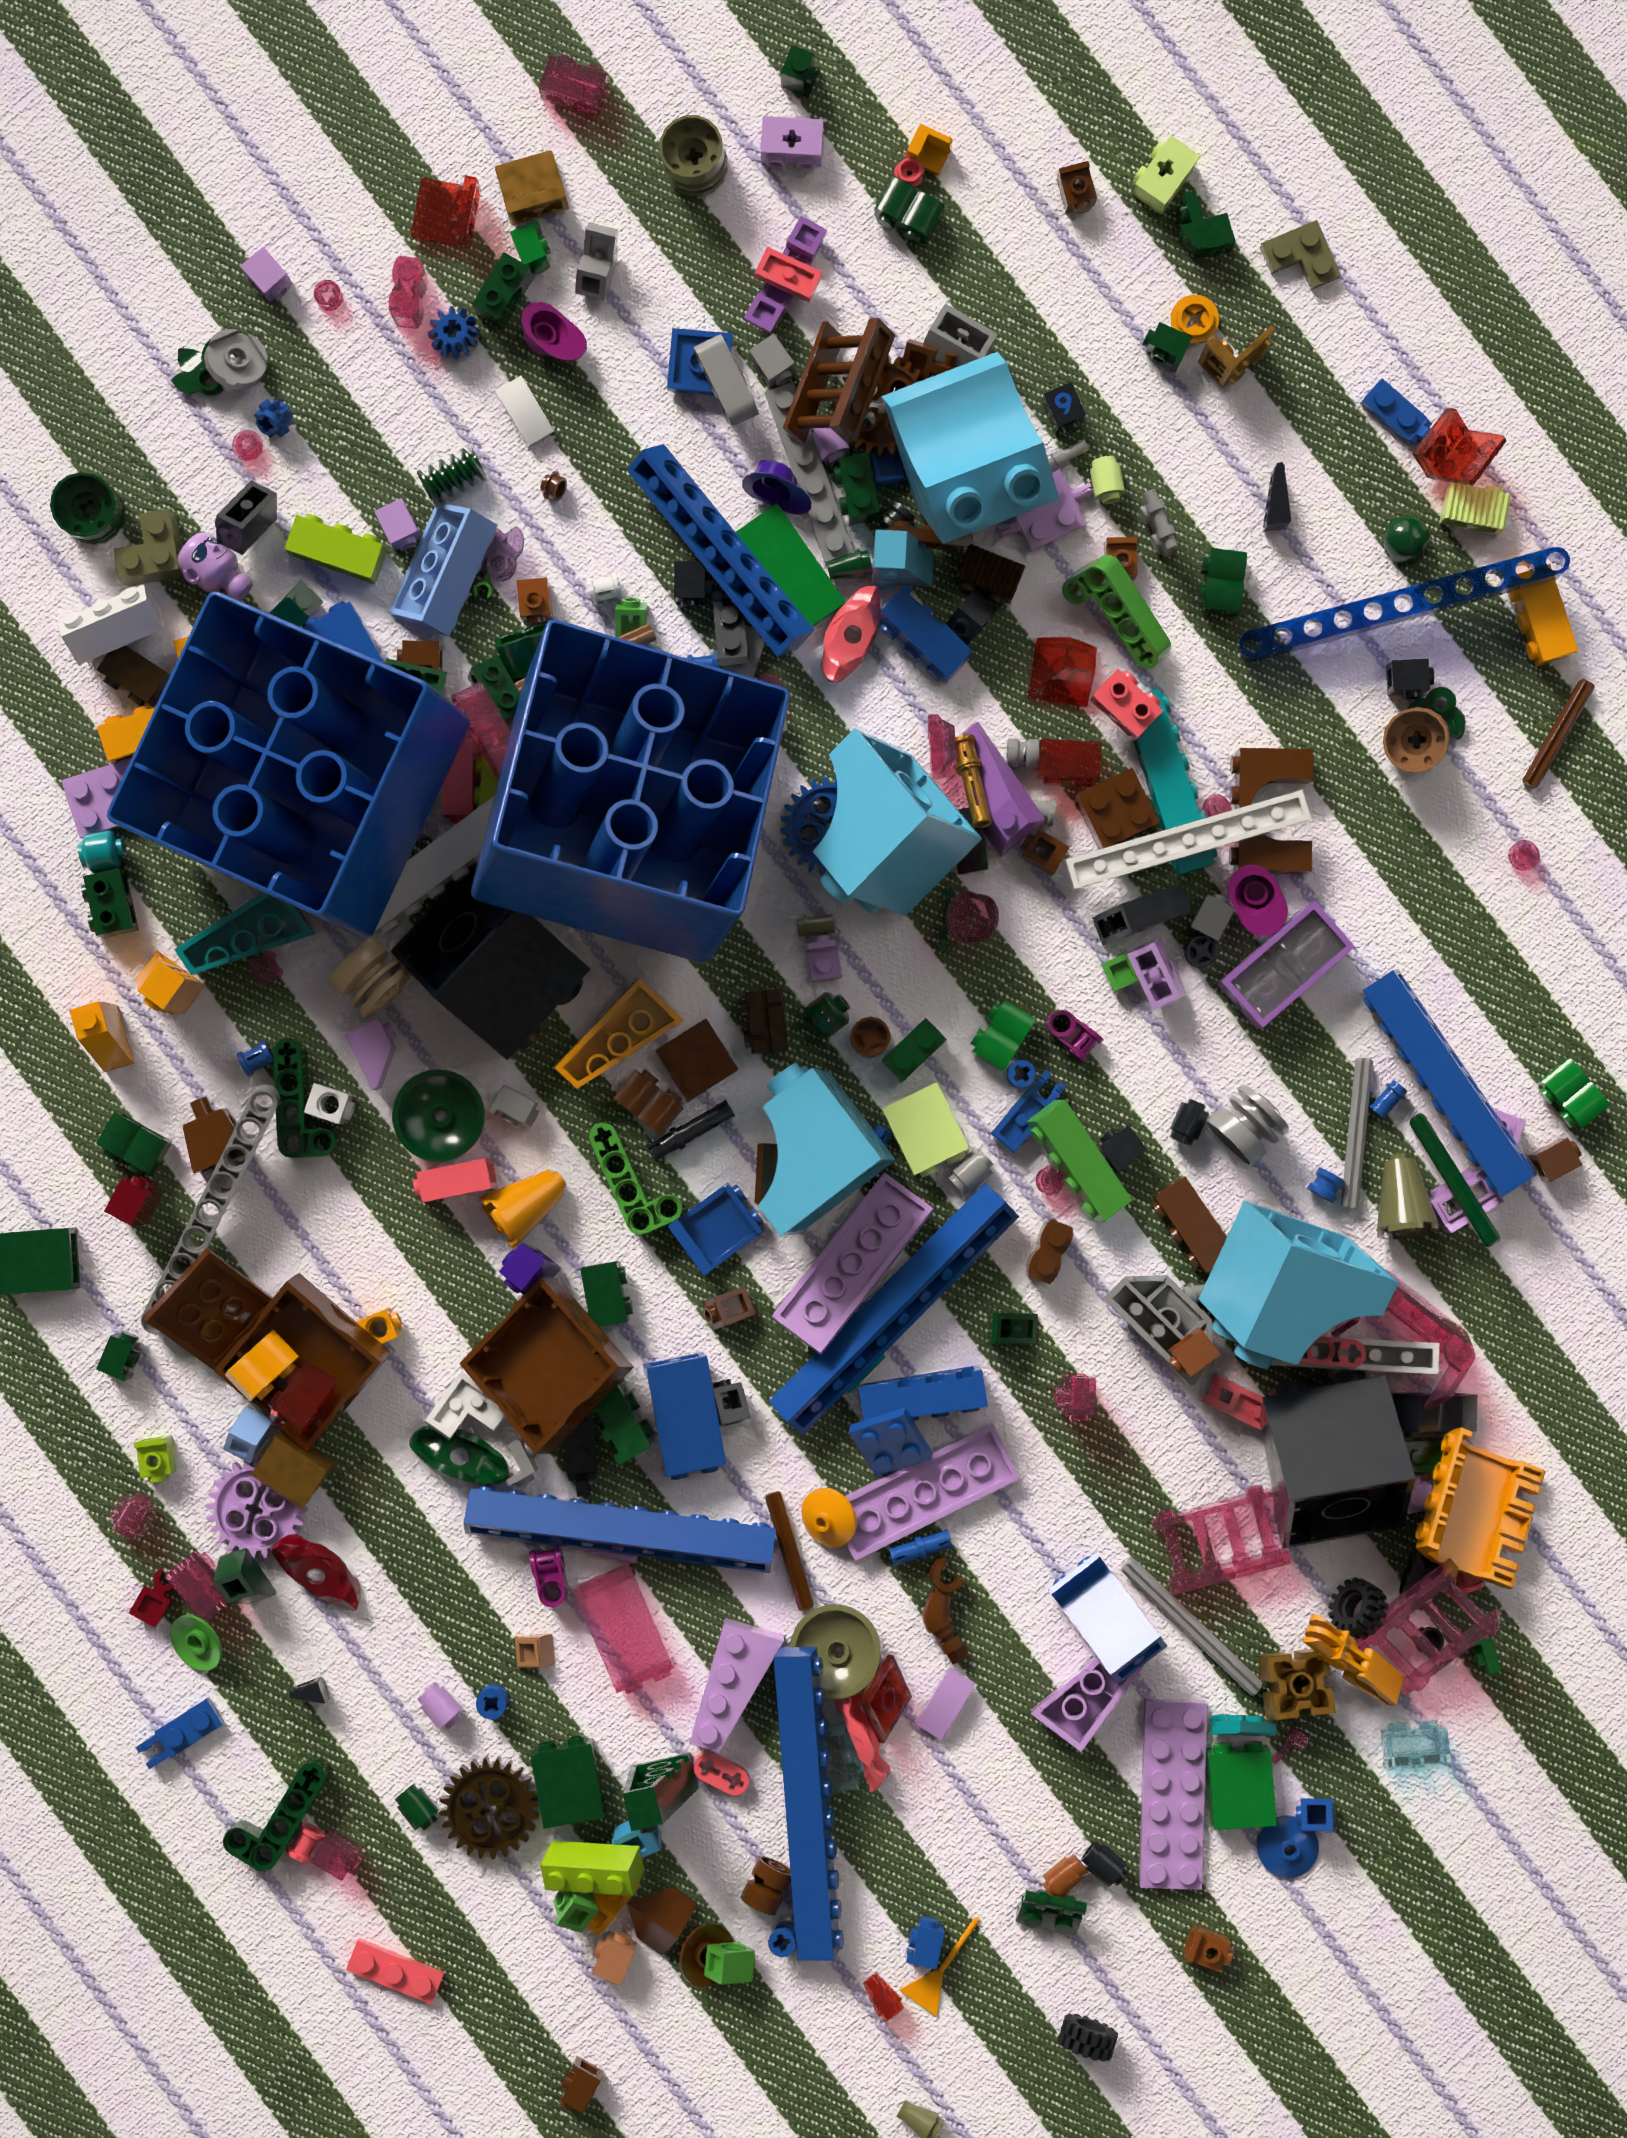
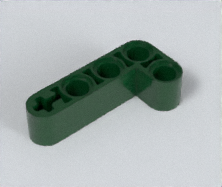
M281 1039L275 1044L273 1050L274 1083L280 1096L276 1109L278 1150L282 1155L290 1158L334 1155L340 1148L341 1141L339 1135L331 1129H310L309 1114L304 1113L308 1101L306 1048L302 1042L296 1039ZM289 1044L291 1048L296 1049V1054L291 1055L290 1058L284 1056V1050L289 1049ZM291 1061V1065L297 1066L298 1069H284V1065L290 1066ZM293 1074L298 1079V1086L295 1090L288 1091L284 1084L285 1079ZM291 1105H295L299 1109V1117L294 1122L289 1121L286 1117V1110ZM322 1134H327L331 1138V1146L327 1151H322L318 1147V1139ZM293 1135L297 1136L301 1142L299 1150L294 1153L287 1147V1141Z
M320 1756L309 1758L297 1772L264 1830L246 1820L234 1823L223 1837L225 1850L258 1871L262 1872L272 1869L283 1855L299 1825L330 1774L328 1761ZM315 1768L318 1770L317 1777L309 1786L305 1782L309 1778L311 1770ZM291 1795H301L305 1800V1805L296 1806L291 1800ZM284 1821L289 1827V1832H279L275 1822ZM233 1832L243 1833L246 1837V1843H237L233 1838ZM268 1848L273 1854V1859H264L260 1855L259 1849Z

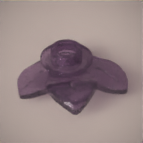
M519 527L512 528L507 535L496 528L494 539L490 546H488L479 572L489 573L493 579L499 582L507 581L514 575L517 568L516 560L524 548V536ZM506 563L504 569L500 571L501 565Z

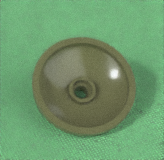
M832 1604L812 1610L798 1623L790 1641V1647H817L818 1657H821L823 1660V1674L819 1676L820 1688L825 1689V1698L844 1699L860 1693L872 1682L880 1666L882 1650L876 1628L863 1613L849 1606ZM837 1646H841L844 1649V1655L841 1658L835 1655V1648Z

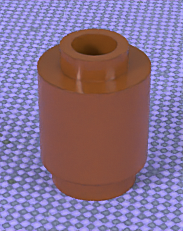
M1072 1854L1068 1858L1066 1856L1063 1857L1043 1874L1046 1881L1042 1885L1049 1895L1064 1898L1065 1895L1071 1894L1085 1882L1084 1878L1089 1872L1077 1856Z

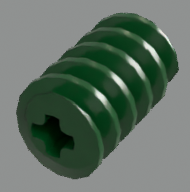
M461 448V459H458L453 453L449 454V465L443 459H439V470H436L431 464L427 465V476L421 470H417V475L430 500L433 497L439 503H442V492H445L450 498L454 497V486L460 492H464V481L474 487L476 485V475L483 482L486 481V474L473 448L471 454L464 448Z

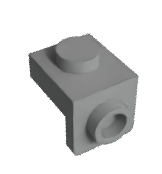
M519 1437L511 1441L508 1447L521 1471L506 1480L508 1486L514 1483L518 1487L527 1484L535 1479L532 1474L539 1469L533 1459L537 1457V1454Z

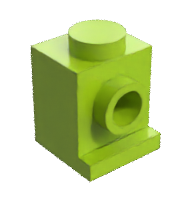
M172 1435L145 1438L134 1442V1447L137 1450L140 1478L148 1477L149 1483L168 1480L167 1474L176 1472ZM151 1455H154V1456L157 1457V1459H158V1464H157V1466H152V1465H151V1462H150V1456H151Z

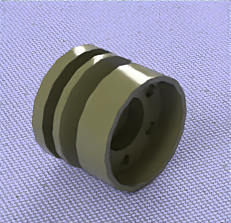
M684 115L673 120L664 129L659 141V154L671 185L679 193L690 197H702L714 192L724 182L728 172V158L718 128L707 118L699 115ZM698 159L699 164L693 165V160Z

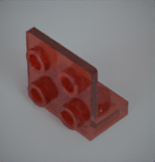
M465 175L463 185L422 178L411 229L412 238L471 249L481 196L478 178Z
M1446 408L1412 454L1427 478L1473 486L1507 440L1504 435L1469 430L1456 409Z

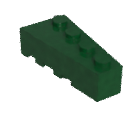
M691 1752L631 1766L623 1791L631 1832L639 1830L641 1834L656 1831L658 1825H662L699 1789L697 1776L694 1773Z

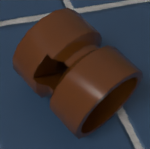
M871 1016L862 1018L852 1028L850 1036L851 1045L855 1052L862 1057H878L886 1050L890 1043V1030L886 1023L879 1018Z
M759 1856L752 1870L754 1879L747 1881L740 1898L747 1905L762 1913L776 1915L783 1900L781 1892L787 1891L791 1883L790 1868L772 1858Z

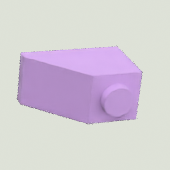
M376 1019L345 1034L371 1089L375 1091L383 1087L396 1049L393 1040L397 1039L389 1022L384 1024L383 1020Z

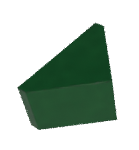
M990 1310L988 1341L991 1344H1036L1038 1314Z

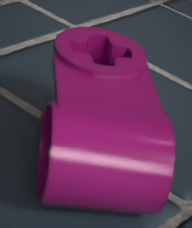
M1067 1010L1053 1011L1045 1020L1046 1031L1083 1064L1087 1062L1086 1057L1097 1043L1101 1044L1104 1041L1097 1032L1085 1023H1082ZM1057 1015L1064 1016L1068 1022L1066 1030L1062 1033L1057 1032L1053 1027V1020Z
M555 1546L554 1549L537 1553L535 1550L529 1551L531 1570L535 1578L540 1602L547 1607L559 1606L568 1595L565 1562L561 1546ZM553 1560L551 1562L541 1563L543 1561ZM547 1585H557L561 1590V1597L557 1600L550 1599L546 1595Z

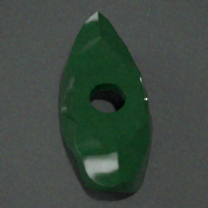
M424 1426L416 1430L410 1437L409 1446L411 1450L429 1466L445 1475L479 1484H499L509 1478V1467L503 1455L474 1434L457 1429L451 1439L448 1440L431 1427ZM461 1448L468 1453L469 1457L465 1464L456 1465L451 1461L450 1455L455 1449Z

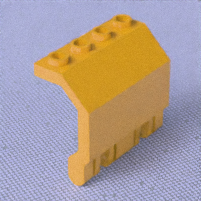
M1462 1427L1451 1430L1443 1438L1441 1462L1437 1463L1433 1471V1480L1435 1482L1432 1491L1428 1493L1425 1499L1424 1509H1426L1424 1520L1420 1522L1416 1530L1415 1537L1418 1539L1416 1549L1434 1563L1502 1588L1513 1589L1517 1577L1514 1573L1518 1572L1519 1565L1514 1561L1500 1557V1551L1503 1548L1512 1553L1524 1552L1525 1546L1520 1543H1526L1533 1519V1516L1530 1514H1534L1536 1507L1529 1502L1516 1498V1494L1520 1490L1530 1495H1539L1541 1488L1537 1485H1542L1546 1471L1526 1462L1507 1459L1469 1444L1465 1439L1472 1436V1431Z

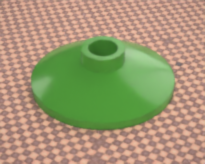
M193 1615L180 1616L172 1623L170 1638L173 1648L187 1665L196 1670L209 1671L220 1663L222 1646L217 1634L208 1623Z

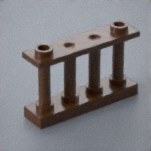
M869 318L863 335L842 336L828 321L822 322L783 425V429L799 444H805L809 431L812 428H831L846 443H856L896 336L880 318ZM840 348H858L854 361L836 362ZM848 374L843 388L826 389L830 375ZM838 401L833 415L815 416L820 402Z

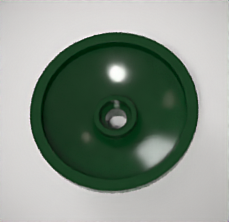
M429 1070L412 1077L400 1089L393 1105L392 1122L399 1141L410 1153L424 1160L443 1162L464 1155L476 1144L484 1128L485 1108L480 1093L467 1078L448 1070ZM440 1110H444L447 1114V1118L443 1122L438 1121L436 1118V1114Z

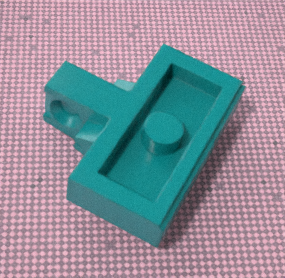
M1230 1714L1210 1716L1211 1735L1276 1736L1277 1723L1264 1722V1716Z

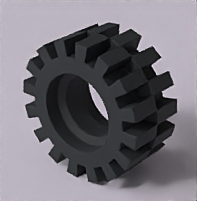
M1354 1577L1352 1581L1349 1579L1344 1581L1345 1587L1339 1584L1336 1588L1339 1593L1337 1595L1335 1593L1332 1594L1331 1598L1334 1599V1603H1329L1328 1608L1333 1611L1329 1612L1328 1615L1332 1619V1625L1341 1631L1349 1630V1635L1356 1639H1360V1637L1366 1639L1368 1638V1633L1371 1635L1376 1633L1374 1629L1376 1626L1378 1628L1382 1627L1383 1623L1380 1622V1619H1386L1387 1613L1383 1612V1609H1388V1603L1384 1601L1387 1597L1380 1588L1362 1578ZM1363 1600L1360 1611L1354 1616L1357 1604Z
M1068 2014L1064 2017L1058 2041L1065 2049L1072 2050V2053L1076 2055L1081 2054L1084 2058L1090 2057L1092 2060L1097 2061L1099 2059L1105 2062L1106 2060L1110 2061L1112 2058L1118 2032L1114 2028L1108 2027L1105 2023H1099V2020L1089 2019L1088 2016L1081 2017L1079 2014Z

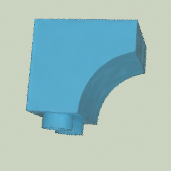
M998 352L882 396L916 507L942 544L1059 499L1044 442L1040 439L1029 420L1016 390L1007 362Z
M854 728L829 754L837 778V803L830 827L820 844L813 851L827 869L820 877V882L831 896L844 905H847L854 898L871 914H876L881 908L906 916L982 838L912 754Z
M794 1063L776 1075L766 1085L775 1097L762 1106L775 1131L778 1160L773 1182L758 1207L780 1237L802 1233L896 1160L830 1072L815 1068L809 1070L806 1065L800 1068L797 1063Z
M1244 1200L1200 1294L1199 1300L1215 1317L1212 1329L1219 1335L1238 1343L1234 1353L1242 1360L1254 1366L1268 1369L1273 1358L1298 1366L1301 1358L1314 1341L1339 1323L1362 1316H1383L1399 1282L1348 1236Z

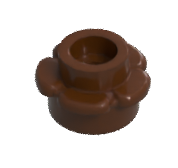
M553 471L551 475H545L540 485L544 499L559 501L566 491L567 480L559 476L558 471Z

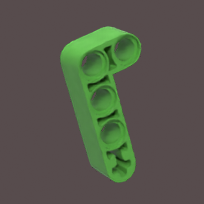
M1107 554L1078 569L1063 583L1062 594L1071 604L1078 605L1093 597L1095 598L1129 653L1140 667L1152 669L1170 652L1171 642L1116 557Z
M603 1122L593 1126L589 1134L591 1145L629 1230L634 1234L642 1235L680 1218L684 1207L679 1197L668 1194L650 1202L648 1201L615 1126ZM601 1128L604 1131H611L612 1136L608 1138L610 1146L618 1145L619 1147L618 1151H611L604 1157L601 1151L608 1149L603 1141L598 1142L596 1139L600 1135L599 1130ZM616 1155L620 1156L625 1163L624 1169L620 1173H613L608 1166L610 1158ZM625 1184H632L637 1190V1196L632 1201H626L621 1197V1188ZM667 1199L673 1200L677 1204V1213L673 1217H666L661 1212V1204ZM637 1212H644L648 1215L649 1225L647 1228L638 1229L634 1226L633 1217Z

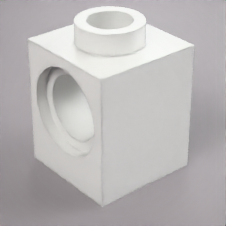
M314 1083L304 1113L344 1125L345 1120H350L353 1115L355 1103L352 1102L354 1096ZM334 1096L339 1102V1107L335 1113L330 1114L325 1109V1102L329 1097Z

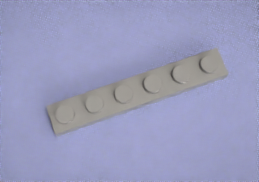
M794 382L765 391V396L791 470L797 479V486L802 488L811 499L812 506L807 515L826 565L827 562L834 561L853 552L820 455L811 437V430L805 444H799L783 429L797 391Z

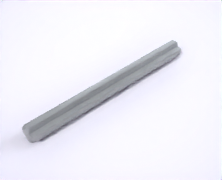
M1134 1558L1128 1559L1123 1564L1121 1571L1246 1692L1254 1696L1263 1687L1262 1681Z

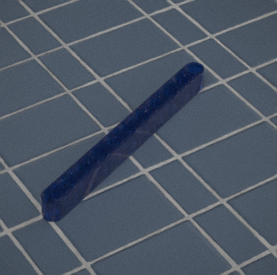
M1552 547L1249 630L1241 636L1238 653L1244 661L1257 662L1554 581L1560 578L1568 569L1570 556L1565 549ZM1547 558H1557L1561 563V569H1550L1546 563ZM1526 566L1531 572V577L1528 579L1520 578L1516 573V567ZM1488 574L1497 575L1501 582L1500 586H1489L1485 576ZM1458 582L1466 583L1470 587V594H1458L1455 590V584ZM1430 590L1436 591L1440 596V602L1436 604L1429 603L1425 599V592ZM1397 599L1407 600L1410 604V610L1407 612L1398 611L1394 606V601ZM1368 607H1375L1380 612V618L1369 620L1365 616L1364 610ZM1338 615H1344L1349 618L1350 626L1343 629L1338 628L1334 623V618ZM1314 623L1319 626L1320 634L1316 637L1308 636L1304 631V626ZM1280 631L1289 634L1291 641L1286 645H1280L1275 642L1274 635ZM1248 640H1256L1259 642L1261 649L1256 653H1249L1245 650L1244 643Z

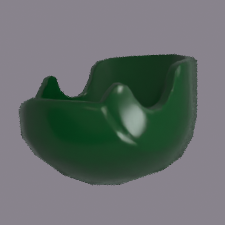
M1405 515L1394 518L1386 526L1383 537V546L1389 553L1391 561L1405 566L1419 563L1428 551L1430 541L1429 530L1425 523L1416 517Z

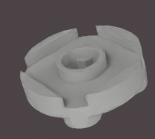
M226 329L216 333L211 338L204 354L206 368L213 379L220 383L223 389L232 392L237 389H249L261 381L266 371L267 353L262 343L255 336L249 333L246 336L238 333L236 329ZM233 354L236 358L241 357L243 359L241 364L232 363L230 355Z

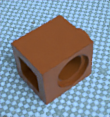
M1200 1328L1195 1329L1168 1349L1173 1356L1169 1359V1362L1179 1375L1185 1372L1189 1377H1192L1221 1355Z

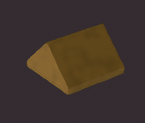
M282 1431L273 1439L251 1476L303 1510L337 1462L315 1447H312L308 1452L305 1451Z

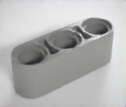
M720 334L693 347L696 358L730 427L758 415L759 412L723 336Z

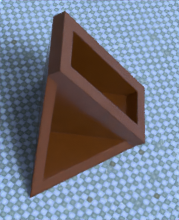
M672 1885L670 1888L628 1902L627 1904L636 1937L663 1955L678 1940L698 1903Z

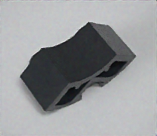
M1422 1392L1392 1393L1401 1430L1404 1431V1437H1422L1423 1432H1446L1447 1434L1449 1431L1460 1427L1472 1432L1477 1431L1478 1394L1439 1392V1394Z

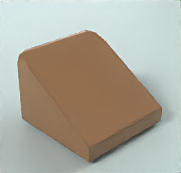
M552 1634L515 1637L517 1668H545L555 1663Z

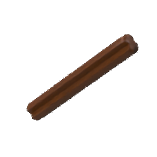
M1586 679L1578 681L1522 779L1526 786L1533 789L1539 787L1595 689V685Z
M773 1491L765 1495V1500L773 1527L776 1528V1537L799 1611L809 1610L814 1607V1602L780 1491Z

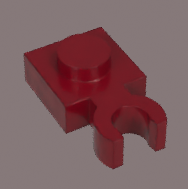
M159 1569L154 1575L153 1589L144 1586L128 1613L154 1628L158 1627L173 1601L165 1597L166 1593L175 1589L179 1578L174 1576L170 1584L163 1585L161 1577L165 1571Z

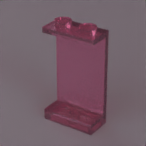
M626 1563L580 1583L573 1589V1593L616 1693L625 1690L626 1694L639 1690L643 1687L642 1682L651 1678L656 1682L670 1676V1670L674 1669L675 1661L673 1657L670 1658L637 1583L635 1578L636 1571L632 1563Z

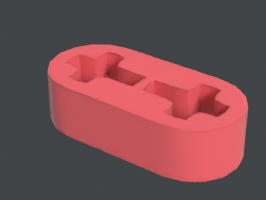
M703 1751L696 1757L694 1773L700 1780L734 1796L744 1793L748 1788L749 1773L743 1766L712 1751ZM708 1759H712L713 1767L720 1770V1773L713 1770L704 1773L702 1772L703 1766L699 1763L701 1761L706 1763ZM726 1773L734 1776L736 1773H740V1780L744 1783L742 1785L737 1783L735 1787H731L730 1779L723 1776V1774Z

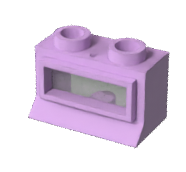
M1469 1168L1461 1173L1485 1213L1504 1202L1498 1193H1493L1485 1181L1487 1175L1484 1170L1474 1171L1473 1168ZM1446 1183L1430 1192L1432 1195L1430 1201L1443 1232L1453 1233L1470 1222Z

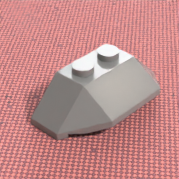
M1167 1275L1124 1276L1103 1298L1173 1369L1174 1367L1169 1362V1359L1173 1356L1168 1349L1195 1329H1202L1213 1344L1212 1319ZM1214 1360L1192 1377L1186 1375L1185 1372L1180 1375L1193 1386L1214 1364Z

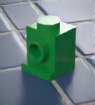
M538 220L510 231L513 244L521 262L529 266L532 273L540 274L550 268L546 255L550 254L551 251L542 234Z

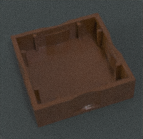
M298 1273L285 1282L260 1313L253 1328L237 1341L214 1372L248 1400L225 1374L266 1335L275 1330L299 1356L294 1362L297 1368L284 1380L280 1376L271 1383L274 1389L261 1401L256 1397L251 1402L259 1406L275 1425L308 1452L323 1438L391 1356L392 1352L302 1274Z
M540 1277L514 1304L502 1323L487 1333L459 1363L482 1392L500 1407L509 1424L535 1454H552L634 1368L557 1278Z

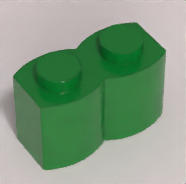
M1006 1000L1001 1005L994 1004L986 1017L990 1020L986 1030L983 1031L979 1028L970 1042L974 1046L972 1054L1001 1072L1006 1069L1036 1020Z
M1571 1058L1564 1059L1537 1082L1541 1087L1539 1094L1550 1105L1555 1103L1561 1110L1559 1117L1570 1128L1575 1126L1577 1129H1583L1610 1106L1604 1095L1590 1082L1585 1073Z

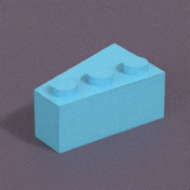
M876 530L872 584L878 585V589L895 590L896 586H904L905 583L908 586L932 587L934 551L932 549L926 550L924 543H919L918 546V539L907 531Z

